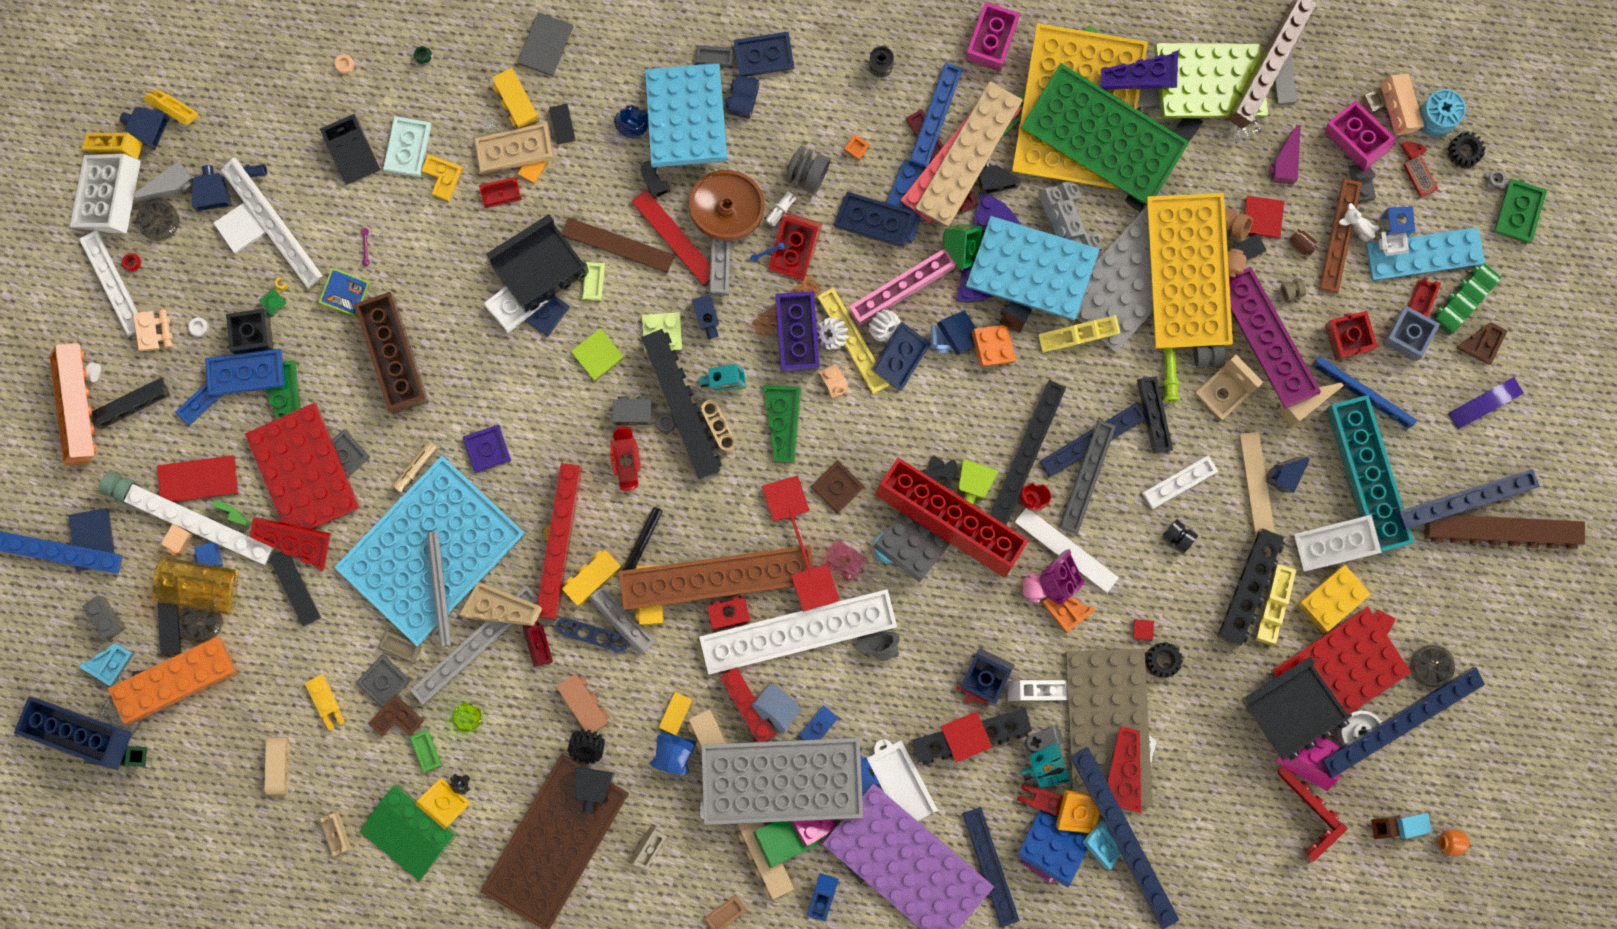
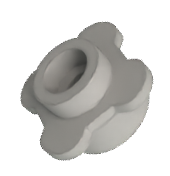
M1489 171L1486 173V178H1488L1487 187L1492 190L1497 187L1503 189L1506 186L1505 173L1503 171Z

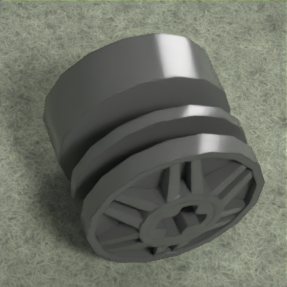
M801 145L790 160L785 182L790 184L795 178L794 186L797 187L804 180L803 190L815 195L825 178L831 158L819 153L812 160L813 150L809 149L805 155L806 147Z

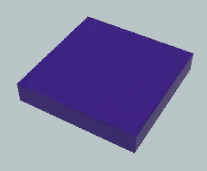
M499 424L463 436L474 473L511 461Z

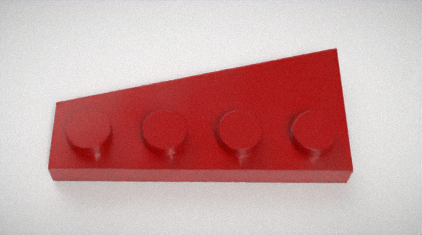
M259 517L253 518L250 531L251 538L272 548L280 549L283 553L301 559L300 561L314 565L317 569L324 571L331 533Z

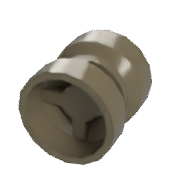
M1301 278L1293 280L1292 283L1286 282L1281 284V292L1286 302L1292 301L1295 297L1301 298L1306 296V288Z

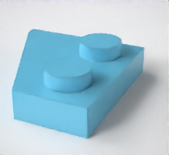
M115 643L108 647L106 651L100 652L93 659L81 664L79 667L111 687L116 683L134 653Z

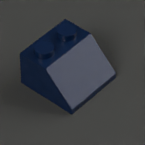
M979 648L961 688L996 704L1014 668V664Z

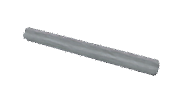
M430 532L427 534L439 644L441 647H447L451 645L439 536L437 532Z

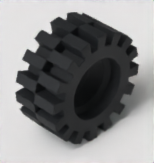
M1462 132L1449 144L1448 151L1450 152L1448 157H1452L1450 159L1451 162H1456L1454 165H1461L1460 168L1465 166L1470 168L1476 165L1485 154L1483 151L1486 150V147L1482 146L1484 141L1480 142L1479 139L1481 137L1478 136L1476 138V133L1474 132L1471 135L1469 134L1470 132ZM1462 144H1469L1472 147L1473 154L1471 156H1464L1460 152Z
M1161 642L1148 650L1149 652L1146 654L1147 660H1145L1148 665L1147 668L1156 677L1167 678L1175 675L1181 669V664L1183 663V660H1181L1182 653L1179 652V648H1176L1174 644ZM1162 652L1169 654L1171 657V664L1166 668L1159 666L1157 663V656Z
M581 729V732L577 730L570 737L568 746L569 756L573 757L575 761L579 759L580 763L582 761H585V764H589V761L592 764L595 761L598 762L603 756L605 739L602 738L601 734L597 735L596 731L591 733L589 729L587 732L584 729Z

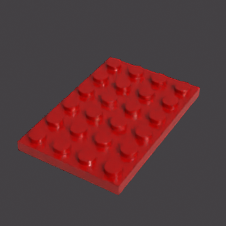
M312 403L245 433L282 523L315 529L360 509L317 403Z
M1369 607L1363 608L1271 670L1276 678L1311 656L1315 662L1313 666L1348 715L1412 673Z

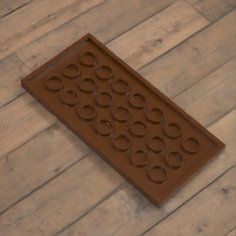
M561 754L480 891L541 929H551L629 795L627 791L611 783L605 802L595 803L594 814L582 812L584 800L575 799L576 766H584L564 754Z

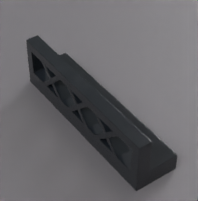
M163 378L146 384L92 411L95 418L92 420L93 425L103 429L170 396Z

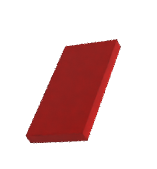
M234 455L157 465L159 495L172 502L239 494Z

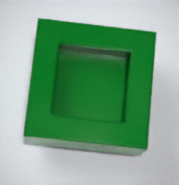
M274 288L259 299L271 315L286 304V301Z

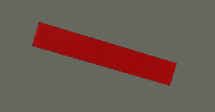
M645 189L632 200L633 205L700 283L705 286L710 282V263Z

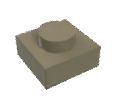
M1380 88L1361 97L1369 113L1386 106Z

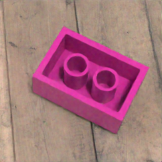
M985 2L967 51L966 60L1001 72L1019 21L1020 13Z
M1356 100L1330 120L1325 130V134L1363 171L1390 151L1395 141V137Z
M1318 739L1315 741L1317 745L1309 750L1302 749L1299 751L1300 755L1292 761L1289 758L1283 761L1279 754L1277 755L1276 763L1325 791H1328L1339 779L1340 774L1329 778L1320 761L1340 748V746L1328 739Z

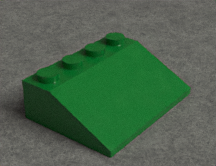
M393 785L359 832L418 881H421L458 834L450 827L444 830L415 805L416 799L399 785Z

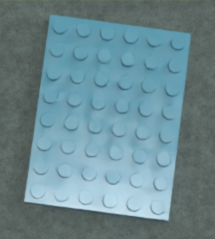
M443 456L426 471L334 567L417 647L438 627L427 534L437 532L439 536L448 615L526 534Z

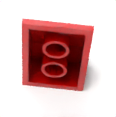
M789 212L785 213L782 217L775 246L782 242L785 247L773 251L768 269L804 281L823 223Z

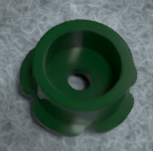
M419 46L415 49L413 56L417 63L424 64L430 62L432 52L425 46Z

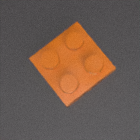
M999 325L977 328L971 331L980 367L1016 361L1008 327Z

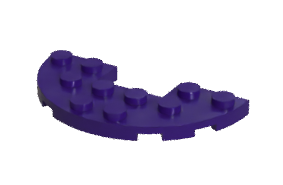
M980 193L973 225L982 226V232L985 233L990 216L1020 225L1017 217L1004 203L988 194ZM973 266L963 269L956 298L958 302H980L981 300L994 297L966 288Z

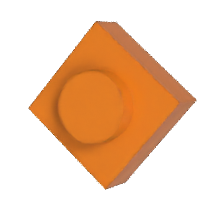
M854 134L844 148V151L860 161L870 147V144Z

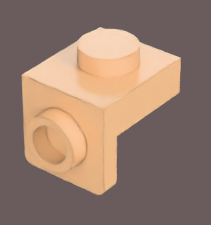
M836 364L819 372L832 398L842 395L849 390L846 380Z

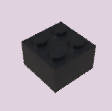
M265 309L226 314L230 352L241 354L274 349L270 313Z

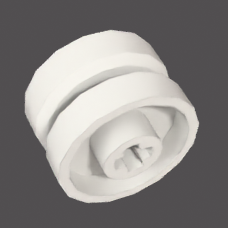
M1354 711L1350 713L1352 717L1349 720L1350 724L1341 730L1338 727L1336 728L1337 742L1342 747L1360 736L1358 731H1361L1362 735L1382 721L1377 715L1369 711Z

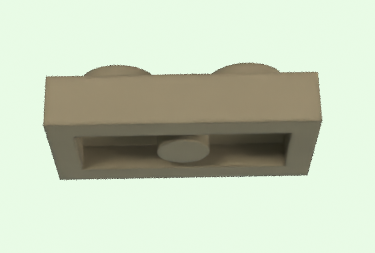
M649 827L629 861L647 871L667 836Z

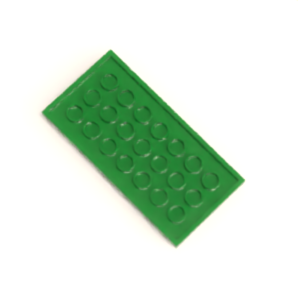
M1062 63L1058 66L1021 127L1025 132L1146 206L1147 197L1157 196L1189 144V141Z

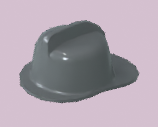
M876 632L860 636L855 646L860 653L872 654L876 659L886 661L899 656L898 643L900 637L895 632Z

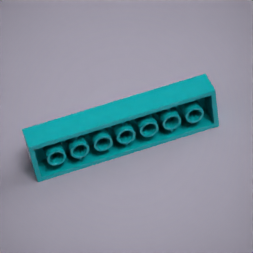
M1369 395L1330 405L1326 408L1359 517L1372 515L1381 552L1415 543L1410 528L1402 529L1396 513L1403 510L1404 507Z

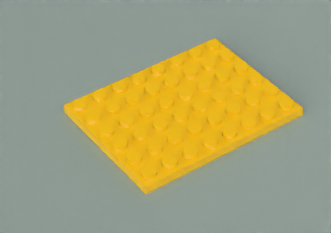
M1037 23L1012 172L1120 190L1025 132L1021 127L1060 63L1100 87L1101 69L1121 64L1128 65L1136 63L1137 60L1141 59L1145 61L1148 42ZM1140 89L1106 90L1137 109Z

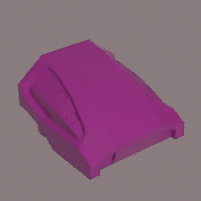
M1070 549L1063 551L1045 570H1042L1039 580L1046 596L1056 604L1064 603L1068 598L1077 593L1085 583L1071 555Z

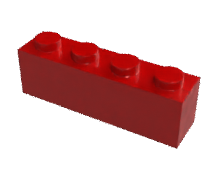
M735 667L720 676L757 742H766L775 737L776 733L768 719L762 720L752 707L756 699L738 668Z

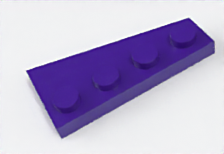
M1178 50L1173 51L1172 54L1165 56L1162 54L1157 55L1153 59L1145 61L1141 59L1137 60L1136 63L1121 64L1101 69L1100 87L1104 90L1177 88Z

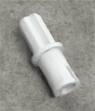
M786 192L780 202L774 205L775 208L766 218L769 225L775 226L780 218L787 213L788 208L796 200L792 193Z

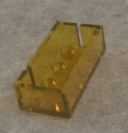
M160 556L154 569L152 601L209 611L215 596H217L218 599L213 612L231 615L237 600L239 570Z

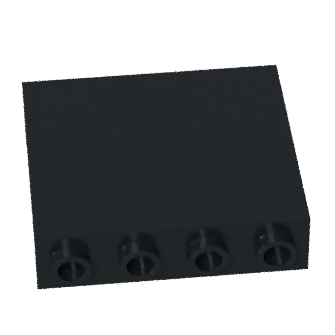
M550 214L486 253L489 264L525 313L537 309L542 302L551 300L556 293L568 289L573 282L584 279L587 273H589L588 265L584 264L555 226L554 219Z
M1311 656L1247 695L1242 701L1283 761L1288 758L1292 761L1300 755L1299 751L1302 749L1309 750L1317 745L1315 741L1322 738L1325 740L1333 735L1332 731L1337 727L1340 730L1350 724L1349 720L1352 717V714L1348 715L1319 675L1313 666L1315 662Z

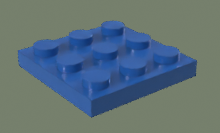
M1040 810L1016 856L1068 888L1087 851V847L1082 843L1086 837L1079 832L1058 830L1056 827L1057 819Z

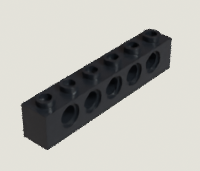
M1263 528L1259 529L1217 637L1237 645L1247 642L1250 632H1247L1250 624H1254L1257 614L1254 613L1257 606L1260 607L1264 596L1261 595L1264 588L1267 589L1270 584L1271 578H1269L1271 570L1274 571L1278 564L1276 557L1278 552L1281 553L1284 549L1285 542H1283V536ZM1265 546L1271 550L1269 557H1265L1262 554V549ZM1258 564L1264 568L1262 575H1258L1255 572V567ZM1251 582L1257 586V590L1254 593L1248 590V585ZM1243 600L1248 601L1250 604L1247 611L1241 608ZM1236 618L1242 620L1243 625L1240 629L1234 627V620Z
M1026 708L981 720L985 731L988 727L995 728L996 735L993 738H989L990 742L998 741V744L1009 742V737L1016 736L1017 739L1027 737V732L1032 731ZM1008 721L1015 725L1012 733L1005 730V723ZM943 731L912 739L918 763L922 762L923 765L933 763V758L941 756L942 760L953 757ZM932 742H936L940 746V750L936 754L929 750V745Z

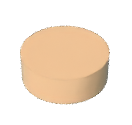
M343 54L335 59L334 65L339 73L348 74L353 70L354 62L350 56Z

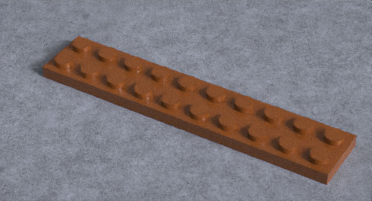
M810 545L804 546L809 564L814 568ZM792 547L618 571L623 611L795 587L791 575L805 571L806 563L801 548Z

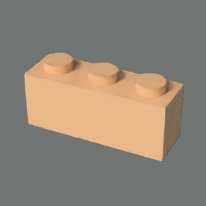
M1409 74L1391 75L1381 81V90L1395 135L1414 133L1424 127Z

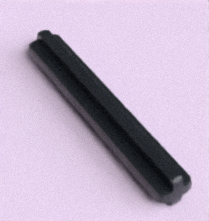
M653 507L622 571L636 568L663 513L660 508Z

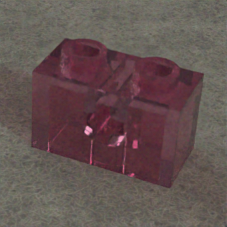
M835 539L824 557L825 565L828 564L829 568L834 571L836 568L843 572L841 575L850 581L852 579L857 580L869 561L867 557L838 539ZM848 557L850 564L842 565L840 558L845 559Z

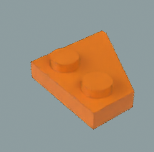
M1049 598L1042 602L1043 606L1065 633L1069 632L1095 611L1093 607H1088L1075 598H1068L1061 604H1056Z

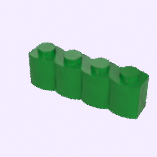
M1485 263L1481 266L1476 265L1470 271L1472 276L1468 280L1465 278L1457 286L1459 291L1456 294L1452 292L1445 300L1448 302L1445 307L1440 306L1435 311L1434 315L1436 317L1433 320L1439 323V327L1448 335H1452L1501 280L1502 277Z

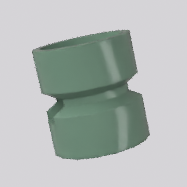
M110 470L103 476L98 491L108 497L113 496L115 500L126 504L124 500L131 485H136V482L126 477L122 478L121 475Z

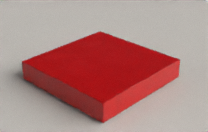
M1247 196L1244 214L1251 216L1253 219L1249 234L1279 239L1281 236L1285 201Z
M977 711L940 726L956 763L993 748Z

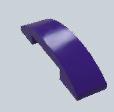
M1513 377L1448 414L1457 429H1460L1524 394V392Z

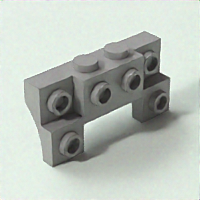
M1064 182L1055 187L1044 188L1038 193L1056 236L1099 248V251L1104 249L1097 232L1086 233L1073 202L1082 198L1075 182Z

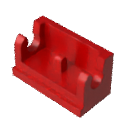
M516 177L479 185L485 208L522 200Z
M1428 278L1418 280L1408 307L1428 317L1441 283L1438 281L1430 283Z

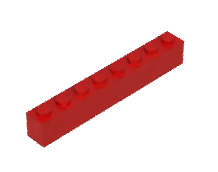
M565 463L560 465L537 603L542 608L538 616L540 618L558 619L582 468L579 465Z

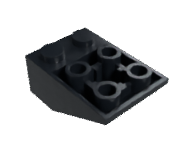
M355 114L320 128L325 143L346 185L381 170Z

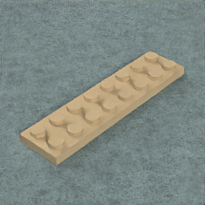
M989 82L916 206V211L946 228L951 225L1023 99Z

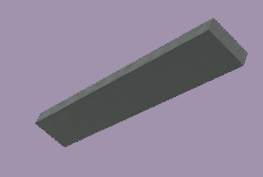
M1099 419L1096 421L1059 528L1078 534L1113 437L1115 425Z

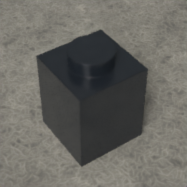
M1011 301L1009 305L1005 304L1001 310L1000 315H1002L999 323L1020 333L1032 309Z

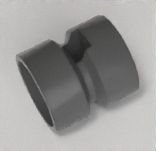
M1224 345L1194 347V363L1197 369L1208 368L1210 364L1212 367H1222L1225 365Z

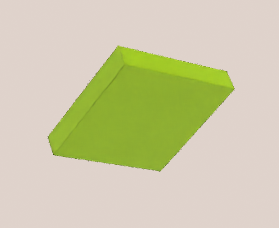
M601 328L571 351L594 381L624 359V356Z

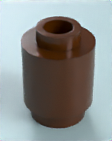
M1298 229L1289 239L1292 243L1291 245L1304 256L1307 254L1311 256L1318 248L1315 245L1318 241L1304 230Z

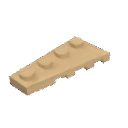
M479 582L473 589L459 615L467 619L533 626L542 608L539 605Z

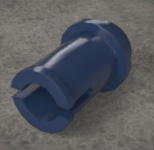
M246 164L243 167L250 178L267 176L268 173L265 164L254 166Z

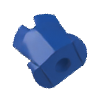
M661 732L657 736L656 757L649 764L656 769L678 775L689 774L687 762L696 742Z

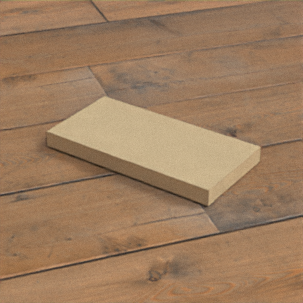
M547 122L474 138L481 175L554 159Z

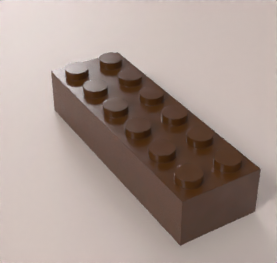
M387 292L355 303L354 306L388 411L396 414L428 403L429 400L394 295L391 292Z

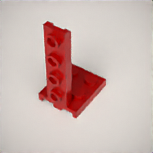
M1282 766L1278 769L1277 774L1331 828L1319 837L1321 841L1318 844L1315 842L1304 851L1307 854L1304 859L1310 864L1317 860L1349 828L1344 823L1338 821L1339 816L1333 810L1328 811L1324 806L1325 802L1318 795L1314 796L1309 791L1311 788L1304 781L1300 782L1295 777L1297 774Z

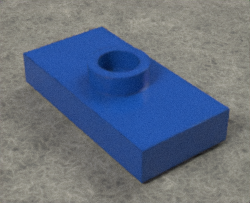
M823 705L799 736L804 740H821L838 717Z

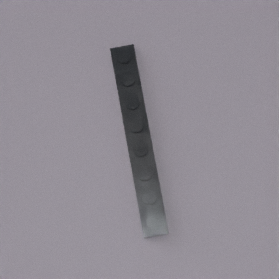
M1051 380L1048 381L990 513V516L1007 525L1020 492L1067 388Z

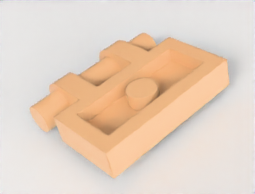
M159 310V318H154L153 311L133 313L139 352L158 350V342H164V348L172 347L171 340H173V336L169 330L170 318L167 316L166 310ZM161 325L162 334L157 335L155 326Z

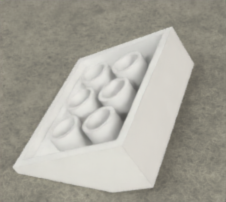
M126 154L84 155L70 227L106 233H127L134 198L133 194L136 190L141 161Z

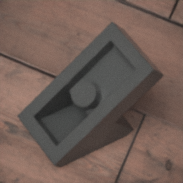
M1358 165L1349 166L1351 180L1362 182L1358 202L1374 200L1376 198L1372 181L1376 176L1371 167L1363 171Z

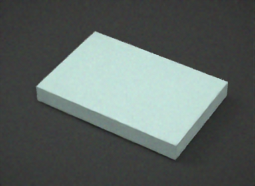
M394 116L383 167L384 171L421 177V169L424 164L432 125L431 122Z

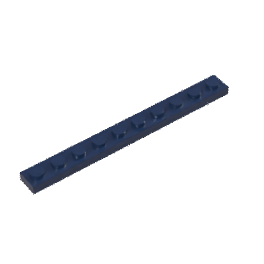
M1477 667L1470 668L1322 758L1320 761L1328 777L1333 778L1484 686L1485 683Z
M1085 747L1074 753L1070 758L1161 929L1167 928L1179 921V918L1090 749Z

